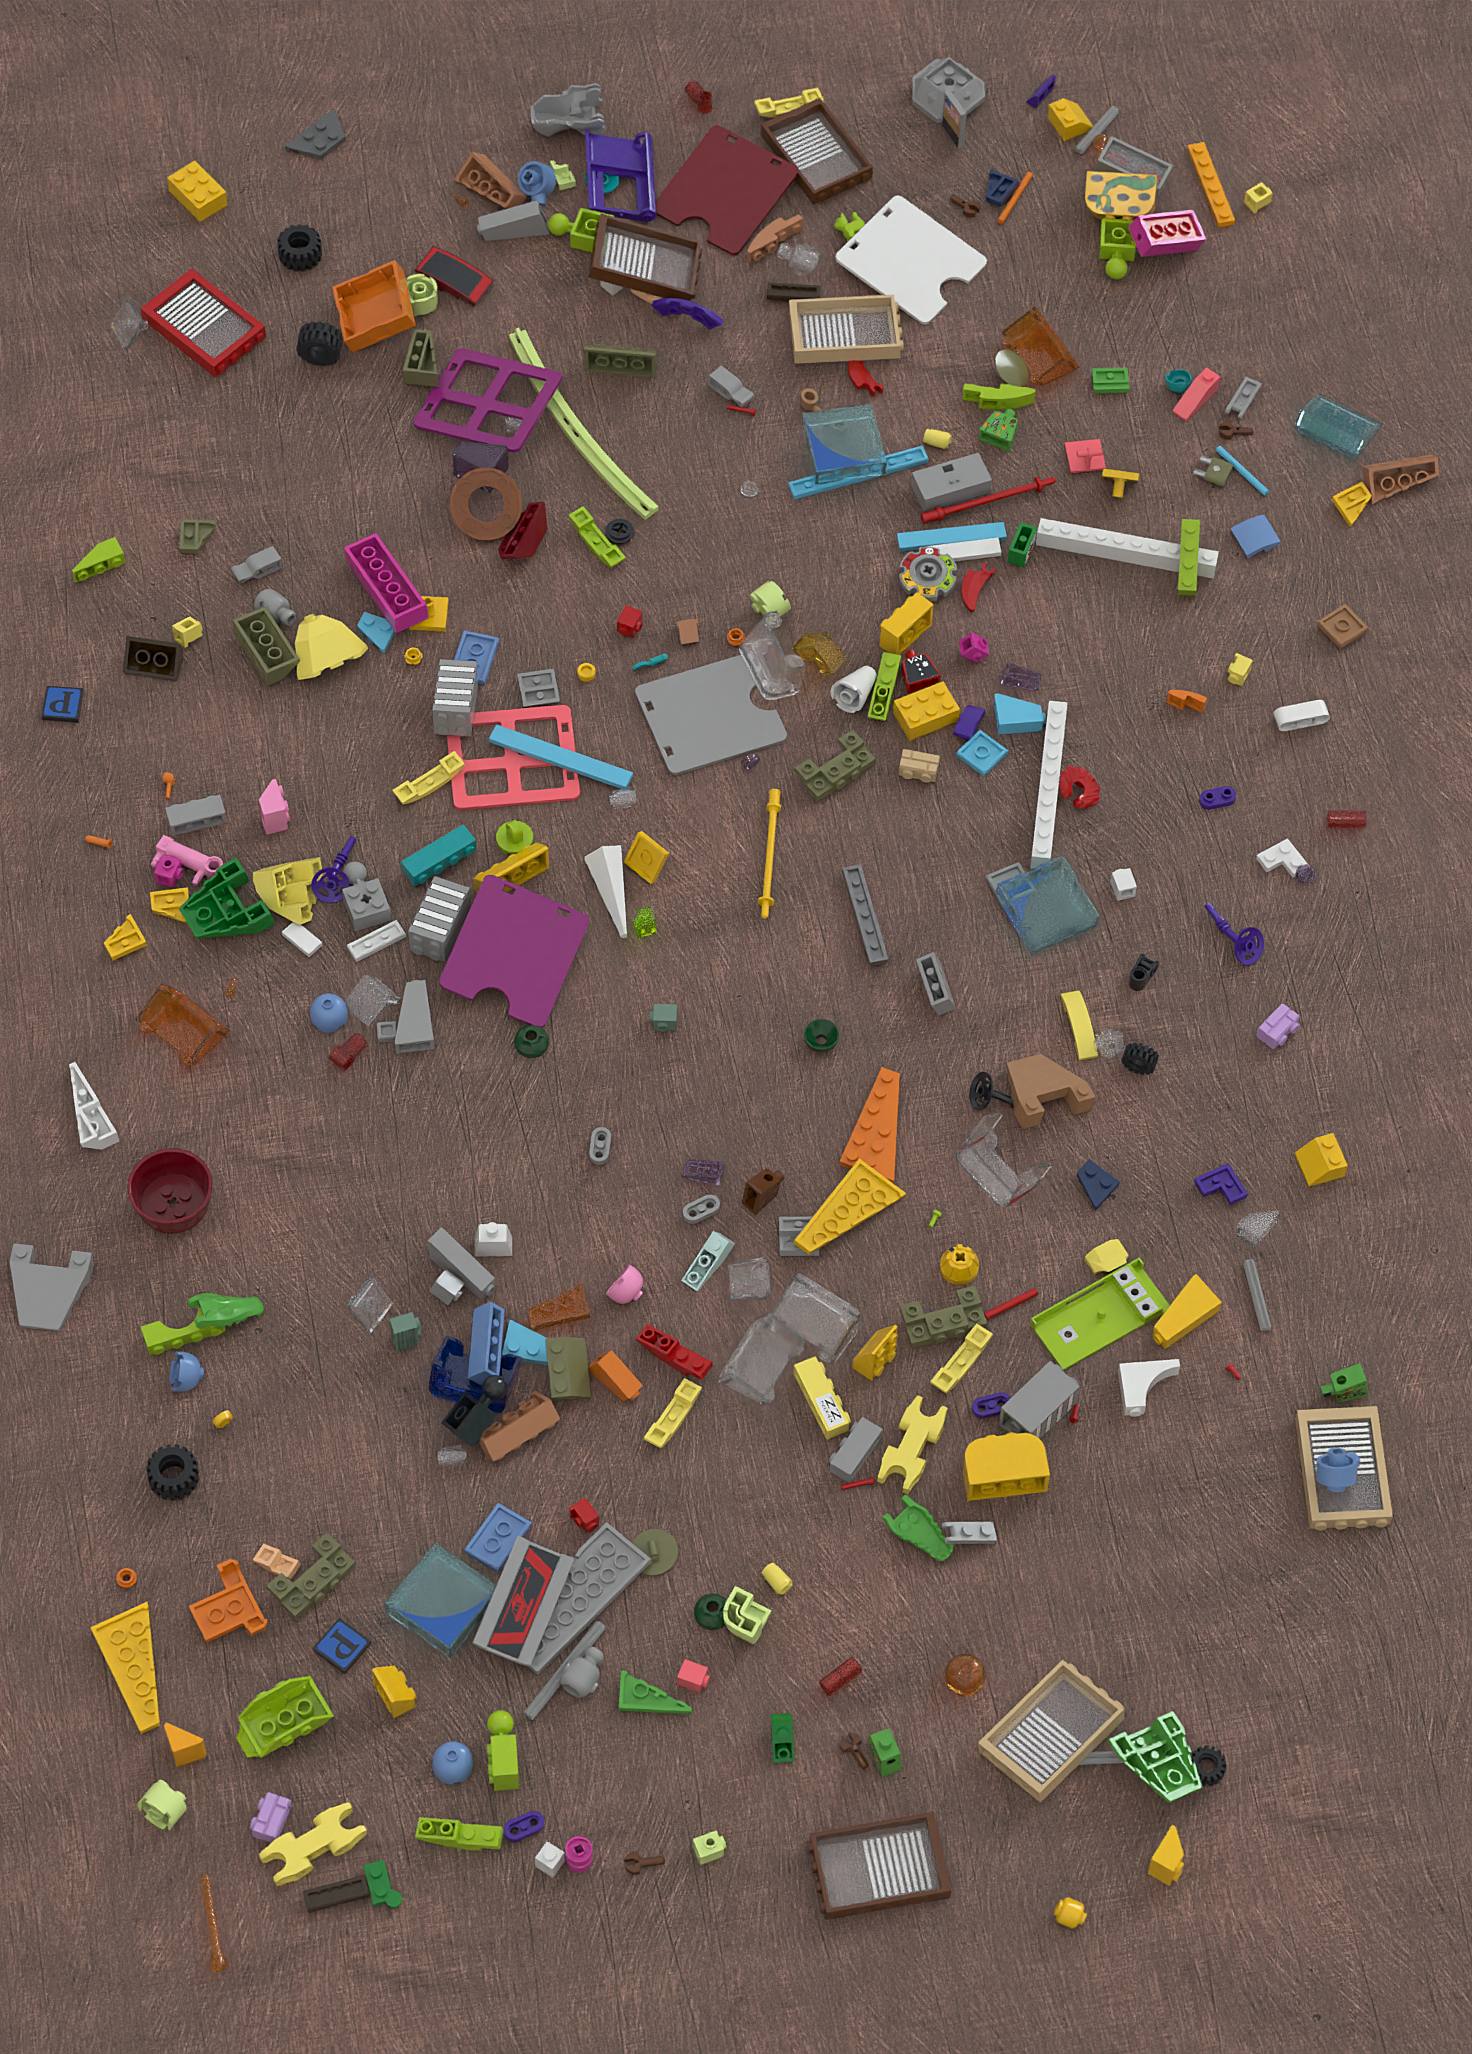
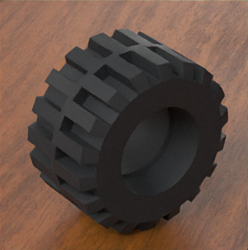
M298 224V226L291 225V228L286 227L284 232L281 231L280 237L277 239L279 260L284 267L287 266V269H294V271L298 272V270H310L312 266L318 265L322 256L321 237L318 231H315L313 227L309 228V225L302 226V224Z
M306 323L299 331L296 352L307 363L317 366L332 365V363H336L340 358L343 335L339 329L329 325V323Z
M171 1444L166 1445L167 1448L163 1449L160 1447L158 1448L159 1452L156 1453L154 1451L151 1454L152 1458L148 1459V1465L146 1466L150 1488L152 1491H155L158 1497L162 1495V1499L165 1500L167 1497H170V1500H175L176 1497H179L180 1500L184 1498L183 1495H190L191 1489L195 1490L196 1483L199 1481V1471L196 1458L191 1451L188 1452L184 1446L180 1448L179 1445L175 1444L174 1447H171ZM172 1466H177L184 1470L176 1478L162 1476L164 1470Z

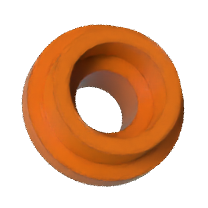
M738 628L731 629L727 634V641L733 646H739L744 643L745 634Z
M124 1568L118 1572L116 1580L120 1587L130 1588L135 1585L137 1575L134 1570ZM125 1577H130L129 1581H124L123 1579Z

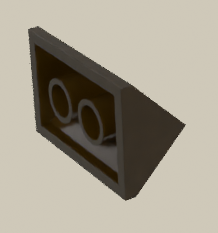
M126 636L123 672L178 680L183 662L181 644Z

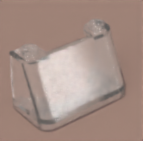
M778 611L766 613L743 639L739 648L761 695L768 700L798 694L806 669L802 658L798 655L785 656L773 632L774 629L781 625L782 621Z
M796 1273L770 1314L768 1323L776 1331L784 1330L785 1328L790 1329L817 1346L818 1356L823 1361H829L834 1364L860 1330L861 1313L854 1306L802 1274Z
M768 1312L756 1318L750 1324L720 1372L717 1381L761 1405L770 1404L775 1398L773 1386L789 1360L801 1355L806 1340Z

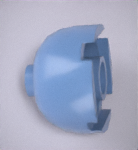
M330 993L322 994L311 1004L309 1012L311 1023L319 1031L326 1033L336 1032L340 1030L339 1028L343 1024L347 1023V1006L339 996Z
M176 1351L173 1355L177 1356L176 1361H171L170 1384L174 1383V1387L171 1390L187 1392L198 1384L199 1379H203L204 1369L200 1367V1362L194 1355Z
M448 1741L441 1744L435 1750L432 1758L434 1774L441 1782L449 1785L466 1781L474 1768L473 1756L469 1748L457 1741Z

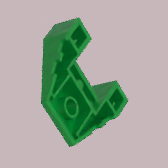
M237 857L220 866L216 870V874L210 880L207 879L203 883L204 886L198 892H194L179 908L196 939L255 934L275 924L263 900L245 909L234 890L250 882Z

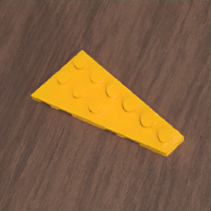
M859 1158L796 1237L793 1244L809 1255L905 1197L906 1193Z
M145 1602L91 1627V1631L141 1734L160 1726L148 1602Z

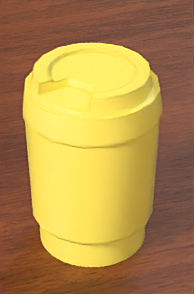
M926 429L923 442L938 448L948 449L952 435L944 431Z
M770 1563L763 1569L762 1575L776 1593L780 1595L785 1594L792 1587V1580L775 1563Z

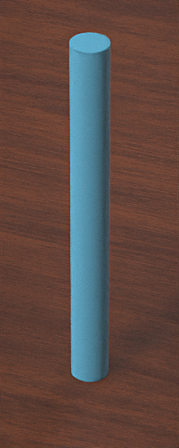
M1218 446L1216 448V452L1227 462L1234 464L1233 467L1264 496L1269 493V490L1223 447Z

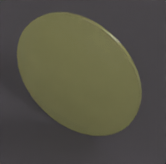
M1001 350L996 354L995 367L1003 381L1013 386H1025L1029 380V371L1024 360L1011 350Z
M645 1530L637 1535L632 1542L651 1559V1563L641 1572L643 1574H663L671 1569L677 1560L678 1545L676 1540L670 1533L664 1530Z

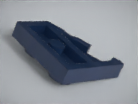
M990 170L986 202L1002 207L1019 186V180Z
M1090 1159L1077 1172V1178L1084 1186V1191L1089 1196L1094 1210H1097L1120 1184L1117 1179Z

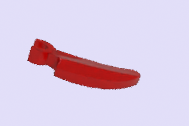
M862 360L849 361V378L857 389L866 388L870 390L869 393L873 397L876 394V390L880 394L883 393V386L876 383L865 368Z
M987 563L982 565L979 572L969 569L963 579L961 597L970 612L975 611L976 601L982 587L988 578L994 575L995 567L987 571Z

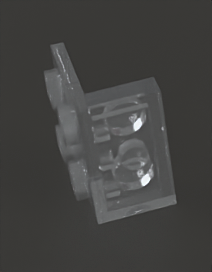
M365 973L344 1002L351 1012L370 1027L387 1005L397 1006L401 999L376 976Z

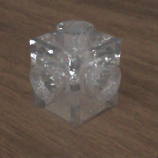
M1118 1029L1101 1030V1033L1095 1034V1051L1103 1057L1112 1058L1116 1054L1125 1051L1123 1035Z

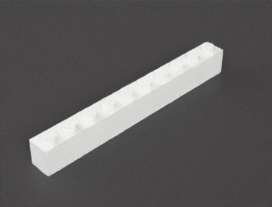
M1043 518L1040 519L1036 545L1179 572L1180 544ZM1199 548L1197 576L1214 579L1218 551Z
M1049 701L1030 867L1033 869L1049 870L1067 702Z

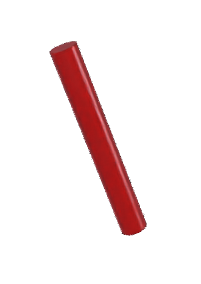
M1036 1288L985 1312L986 1320L1037 1296Z

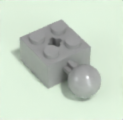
M357 861L348 863L344 867L343 872L347 875L349 884L353 886L342 889L343 901L354 930L358 931L391 921L390 907L379 879L364 882L367 877L365 866Z

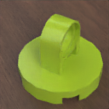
M513 820L504 823L496 833V844L499 850L508 855L507 853L517 854L533 843L531 828L526 823Z

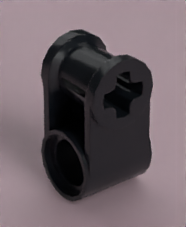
M1142 953L1131 970L1129 978L1130 988L1135 991L1143 990L1157 971L1160 962L1157 960L1153 961Z

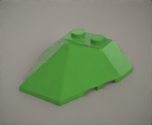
M1173 1711L1158 1717L1150 1727L1129 1736L1126 1732H1123L1108 1740L1119 1759L1168 1803L1202 1788L1196 1765L1191 1760L1190 1746H1187L1184 1737L1186 1735L1184 1727Z

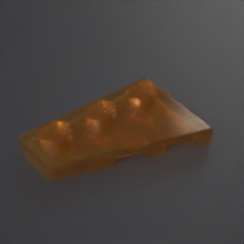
M580 1282L575 1285V1288L568 1292L565 1290L559 1293L560 1296L552 1300L547 1299L528 1309L531 1329L535 1330L590 1318L582 1283Z

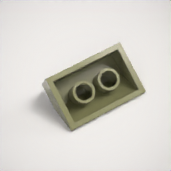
M557 1337L545 1339L551 1401L591 1398L585 1338Z

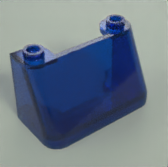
M446 1336L431 1365L429 1391L435 1397L456 1403L465 1391L478 1400L483 1394L482 1386L468 1379L470 1355L463 1354L464 1345L456 1338ZM506 1354L501 1360L499 1376L506 1380L508 1390L502 1399L492 1401L487 1407L494 1413L503 1412L507 1405L521 1366V1356Z

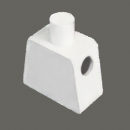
M494 1222L478 1225L475 1235V1256H512V1236L508 1226Z

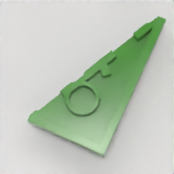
M621 1670L619 1711L691 1714L692 1707L687 1706L686 1703L669 1697L666 1692L650 1686L645 1681L638 1680L628 1675V1672Z

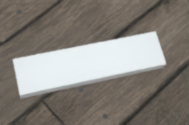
M999 538L927 546L939 548L942 555L948 553L954 562L996 557L1002 554Z

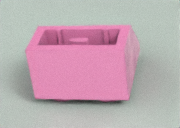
M276 779L270 782L259 799L261 820L266 835L287 830V822L290 821L288 804L286 800L284 801L282 786H278Z

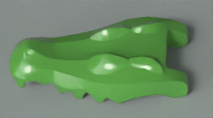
M203 1293L187 1300L190 1308L197 1306L201 1308L203 1316L195 1320L197 1328L206 1326L224 1328L226 1325L230 1327L234 1322L237 1325L240 1321H245L247 1317L254 1315L261 1317L264 1310L263 1303L255 1296L239 1298Z
M906 1494L900 1499L906 1508L894 1520L887 1513L881 1517L894 1535L926 1551L937 1561L945 1560L953 1551V1544L945 1543L944 1539L946 1537L942 1535V1530L934 1522L933 1516L930 1515L927 1509L911 1500Z

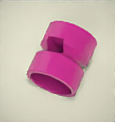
M581 1836L570 1839L565 1848L566 1864L574 1872H585L591 1867L593 1862L592 1844L588 1839Z

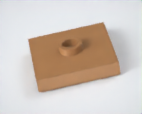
M1346 604L1317 621V626L1339 649L1367 633L1369 629Z

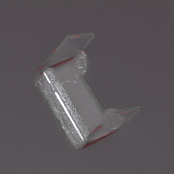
M999 1112L982 1117L957 1151L956 1160L996 1205L1007 1207L1034 1189L1051 1165L1048 1163L1034 1166L1030 1170L1022 1172L1020 1176L1011 1169L995 1152L1000 1139L993 1128L1003 1116Z

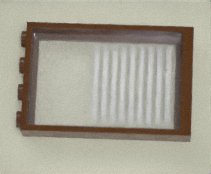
M821 98L761 124V136L775 155L797 166L798 175L794 180L813 205L872 179L873 166Z
M601 213L596 224L588 278L661 298L691 301V299H695L697 293L695 286L698 283L699 275H696V273L700 269L701 262H698V259L701 258L703 251L700 248L701 241Z
M934 1812L810 1833V1841H807L808 1853L813 1854L814 1861H811V1868L813 1874L817 1873L818 1880L815 1881L816 1892L821 1893L822 1900L819 1901L821 1913H825L826 1920L951 1897L952 1890Z

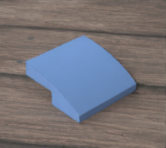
M1265 515L1253 517L1231 528L1248 558L1262 550L1267 552L1281 544Z

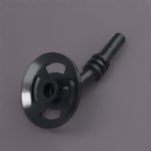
M980 1072L974 1077L969 1091L970 1103L974 1109H985L990 1103L991 1098L1010 1104L1012 1108L1014 1107V1102L1011 1096L993 1090V1079L989 1073Z

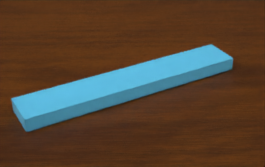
M1004 522L897 533L900 552L949 543L999 538V541L1007 539Z

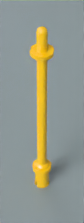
M778 789L769 790V803L766 805V810L769 812L764 886L763 896L758 898V904L762 906L761 917L764 919L769 916V906L774 905V899L770 897L776 818L777 813L781 811V791Z

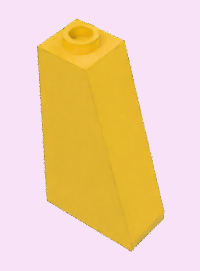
M1197 1274L1190 1279L1154 1326L1153 1339L1158 1345H1162L1164 1349L1220 1311L1222 1302Z

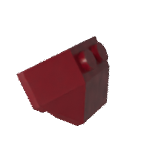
M531 502L526 506L527 509L521 512L517 524L505 535L498 548L501 559L533 557L547 531L544 502Z

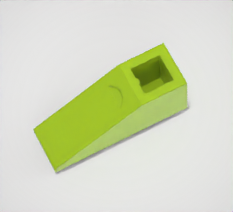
M116 537L98 543L72 570L75 583L125 564L124 553Z

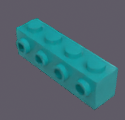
M463 824L402 860V872L414 887L423 884L430 877L440 874L450 865H455L462 858L472 855L477 850L476 839Z

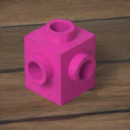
M970 633L958 641L961 656L977 663L989 655L988 642L983 637Z
M163 855L161 860L157 861L155 865L154 875L156 883L174 888L177 880L181 879L183 875L181 860L173 856Z

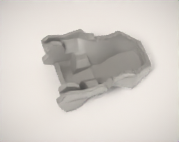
M597 83L586 86L571 85L562 94H544L530 107L533 128L547 137L570 128L576 129L583 135H585V129L589 130L591 134L602 135L605 131L604 117L599 113L595 114V107L602 105V99L599 97L601 95V86Z

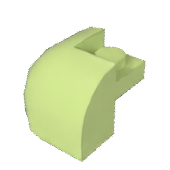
M736 1586L723 1609L724 1623L728 1630L751 1644L756 1643L759 1639L762 1629L771 1615L770 1609L753 1602V1594Z

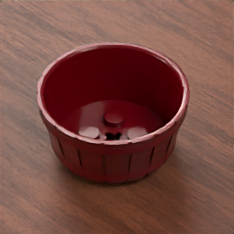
M165 1148L147 1154L136 1163L128 1178L127 1192L134 1210L146 1225L159 1232L174 1234L189 1230L202 1220L211 1199L213 1181L208 1166L205 1165V1162L199 1156L179 1148ZM173 1198H176V1202L179 1204L170 1207L168 1200L172 1201Z

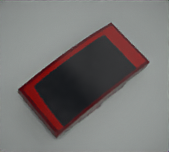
M434 245L414 270L418 274H424L425 277L433 278L441 292L445 289L455 298L459 299L461 297L473 307H475L494 282L491 277L470 263Z

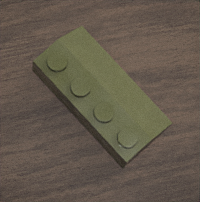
M587 344L585 346V371L653 378L656 376L658 350Z
M266 606L233 620V634L267 686L283 680L300 662L299 657Z

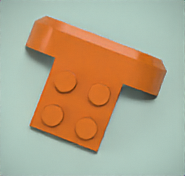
M229 1559L216 1565L225 1589L189 1606L190 1612L205 1642L208 1643L243 1626L250 1637L264 1631L268 1621L263 1617L241 1573L238 1561Z

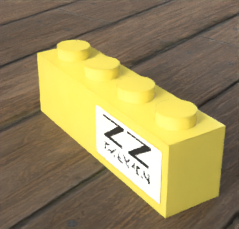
M815 1356L795 1364L793 1374L826 1440L848 1432L851 1420L849 1414L844 1412L841 1407L842 1401L839 1395H835L833 1391L834 1386L831 1379H827L824 1374L826 1371L823 1363L818 1362Z

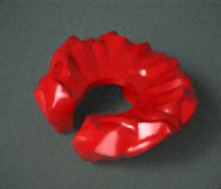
M1069 765L1065 771H1062L1059 779V791L1062 799L1070 797L1073 793L1072 785L1074 783L1076 786L1083 788L1084 792L1073 800V807L1089 808L1098 803L1101 787L1098 786L1095 778L1089 774L1088 770H1084L1080 766L1074 767Z

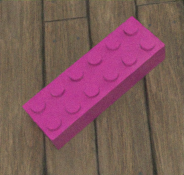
M377 533L344 547L346 562L396 633L429 618L425 601Z

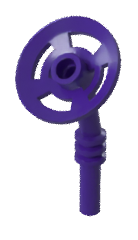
M349 837L342 851L334 859L333 867L323 868L314 875L311 884L312 891L321 901L333 903L343 899L342 892L336 896L335 893L341 889V886H344V888L349 887V879L340 868L344 866L348 859V854L357 840L355 837ZM326 872V874H324V875L320 878V880L317 881L318 877H319L321 874H323V873ZM337 874H340L343 879L339 880ZM322 887L323 890L329 892L328 896L320 893L318 888Z
M1210 902L1205 904V909L1215 920V925L1221 933H1225L1235 943L1234 952L1237 960L1245 965L1255 963L1262 955L1264 949L1262 933L1257 928L1247 927L1238 935L1230 929L1231 926L1226 919L1219 915ZM1249 932L1248 936L1241 937L1244 933ZM1251 952L1254 954L1251 958L1245 959V955Z

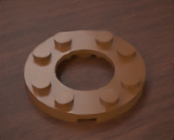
M477 468L469 471L457 481L450 496V512L455 524L463 533L478 540H494L506 535L517 524L522 511V497L518 486L507 474L494 468ZM479 487H492L502 495L504 501L503 511L493 521L481 522L475 519L469 511V497Z

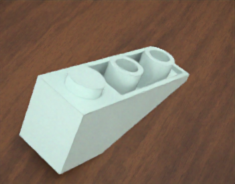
M713 1231L681 1281L694 1290L699 1291L723 1263L735 1243L721 1233Z

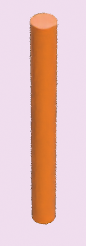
M1031 172L1026 173L997 219L999 224L1004 223L1033 176Z

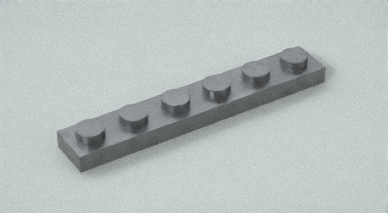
M861 864L842 868V873L869 966L888 963L887 952Z

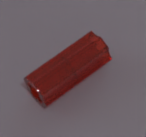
M1328 810V827H1366V810Z
M851 1657L821 1679L819 1684L824 1692L831 1696L863 1670L856 1659Z

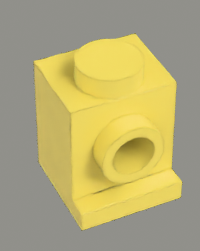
M1261 182L1245 192L1244 203L1255 214L1258 209L1271 203L1273 193L1270 188Z
M190 616L172 625L174 640L185 648L188 647V643L203 636L202 625Z
M1236 653L1234 662L1230 664L1227 671L1230 673L1228 681L1242 686L1251 671L1253 660Z

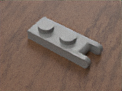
M1245 377L1227 406L1225 413L1229 414L1231 410L1239 413L1238 419L1242 420L1261 389L1262 383Z
M944 1522L941 1524L942 1529H950L951 1537L944 1539L946 1544H994L997 1541L993 1522Z

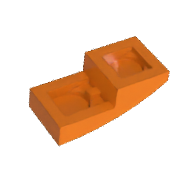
M1169 690L1166 703L1182 711L1185 706H1188L1203 713L1206 708L1207 697L1190 691Z

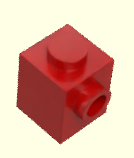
M626 605L617 620V632L623 636L634 638L636 632H640L643 625L642 611Z

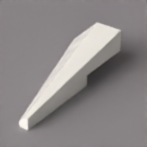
M621 845L602 846L585 856V863L588 865L590 874L596 882L604 904L611 914L612 921L618 929L620 938H627Z
M75 1062L69 1064L81 1146L102 1150L119 1142L115 1128L100 1106L98 1098Z

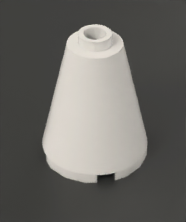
M863 666L835 682L830 691L832 699L835 698L838 702L836 705L845 712L854 713L859 711L863 707L877 679L875 670L872 667Z

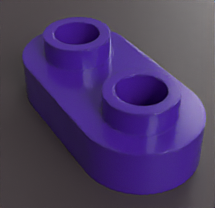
M1229 786L1205 790L1200 795L1199 803L1202 808L1207 810L1229 806L1235 802L1236 791Z
M1003 1392L979 1397L972 1404V1413L980 1419L1000 1415L1001 1407L998 1406V1403L1005 1404L1011 1398ZM984 1408L985 1411L981 1412L978 1409Z
M530 1811L509 1820L504 1826L506 1839L511 1842H518L539 1833L544 1827V1817L538 1811ZM532 1821H535V1822L538 1823L536 1826H531V1825H530V1823H531ZM517 1830L518 1833L516 1835L511 1834V1831Z

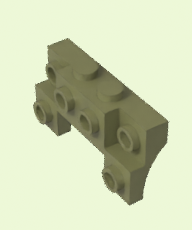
M854 730L838 739V744L844 749V752L818 768L809 758L795 767L794 772L803 781L809 794L817 803L837 789H842L851 780H856L860 774L875 765L876 758L864 747V741Z
M976 1286L956 1290L960 1305L923 1314L919 1301L901 1305L900 1312L911 1349L934 1342L942 1343L953 1337H963L972 1330L976 1323L986 1329L987 1321L981 1307L982 1302Z
M327 1532L312 1545V1549L321 1558L294 1583L283 1573H280L267 1585V1589L295 1620L299 1619L315 1603H320L324 1599L325 1594L330 1590L336 1589L340 1581L356 1567L355 1561L341 1549V1545Z

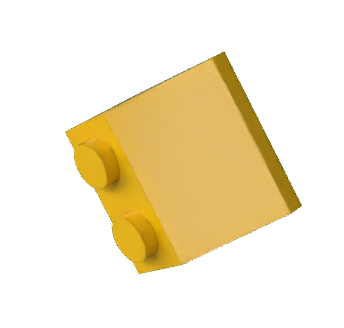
M1063 98L1049 104L1048 119L1064 141L1089 132L1092 129V123L1077 103Z
M1334 1133L1314 1138L1295 1152V1157L1308 1187L1345 1177L1348 1165Z
M395 1666L375 1667L372 1669L374 1686L393 1718L416 1707L415 1699L417 1696L412 1687L408 1688L405 1684L407 1680L402 1671L398 1672Z
M1172 1825L1162 1840L1151 1859L1148 1870L1149 1875L1168 1886L1171 1885L1173 1880L1178 1881L1185 1864L1182 1862L1184 1853L1175 1826Z

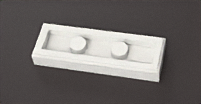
M395 920L348 944L347 949L354 960L358 962L405 938L406 933L398 921Z

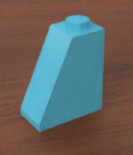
M994 694L993 705L998 735L1042 731L1043 724H1046V715L1042 713L1040 705L1002 694Z

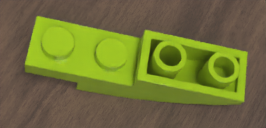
M964 383L962 400L978 402L980 409H1013L1034 403L1036 389L1010 384H1000V389Z
M883 652L868 718L886 721L895 690L901 655Z
M419 1817L415 1838L438 1845L482 1851V1848L500 1849L503 1828L501 1826L462 1824L459 1820Z

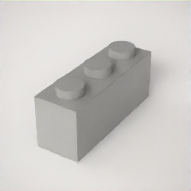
M211 795L207 798L191 800L179 805L174 804L165 808L172 836L227 823L220 795Z
M932 952L916 959L931 1006L938 1016L956 1009L941 962L935 953Z
M863 1417L859 1422L853 1424L850 1430L851 1434L848 1438H843L839 1451L837 1453L834 1452L828 1462L830 1463L829 1471L848 1483H851L882 1438L883 1429Z

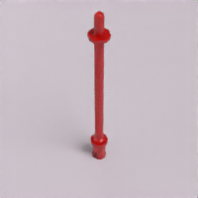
M1035 477L1033 483L944 509L938 506L935 507V510L920 513L921 521L923 524L936 520L942 521L946 515L1035 489L1040 493L1042 492V487L1054 484L1056 479L1050 477L1040 480L1039 477Z

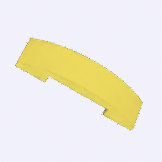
M814 88L802 91L801 96L773 102L771 98L755 100L754 104L760 116L775 118L818 98H821L823 102L824 99L819 89Z
M454 751L439 760L440 765L410 783L407 780L393 789L394 794L404 805L417 801L436 791L464 768L465 763Z
M1080 991L1062 993L1061 999L1064 1010L1068 1014L1079 1061L1097 1058V1047L1090 1017Z
M976 1323L965 1337L961 1347L945 1367H941L930 1383L946 1394L951 1391L981 1355L993 1334Z
M684 1378L675 1391L674 1398L658 1421L653 1423L644 1436V1440L662 1448L686 1418L702 1387Z

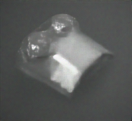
M766 1257L727 1264L729 1268L731 1301L752 1298L765 1300L771 1295V1273Z

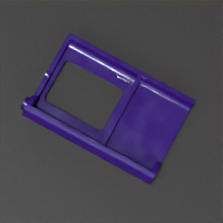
M585 129L589 210L644 222L655 220L656 197L651 134L641 132L635 136L634 140L591 134L589 130ZM645 137L643 142L639 140L640 138ZM603 174L633 178L635 180L637 212L604 206Z

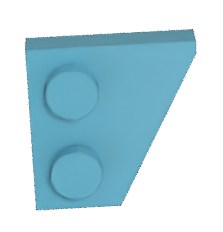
M364 612L357 625V630L366 636L370 643H374L382 654H385L395 634L387 619Z

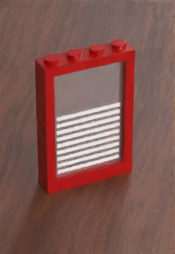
M192 268L140 308L143 321L214 377L224 373L230 365L236 363L240 357L250 352L255 345L261 343L266 337L265 326Z

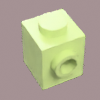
M717 1831L693 1839V1848L700 1865L724 1856L726 1844L723 1836L719 1837Z

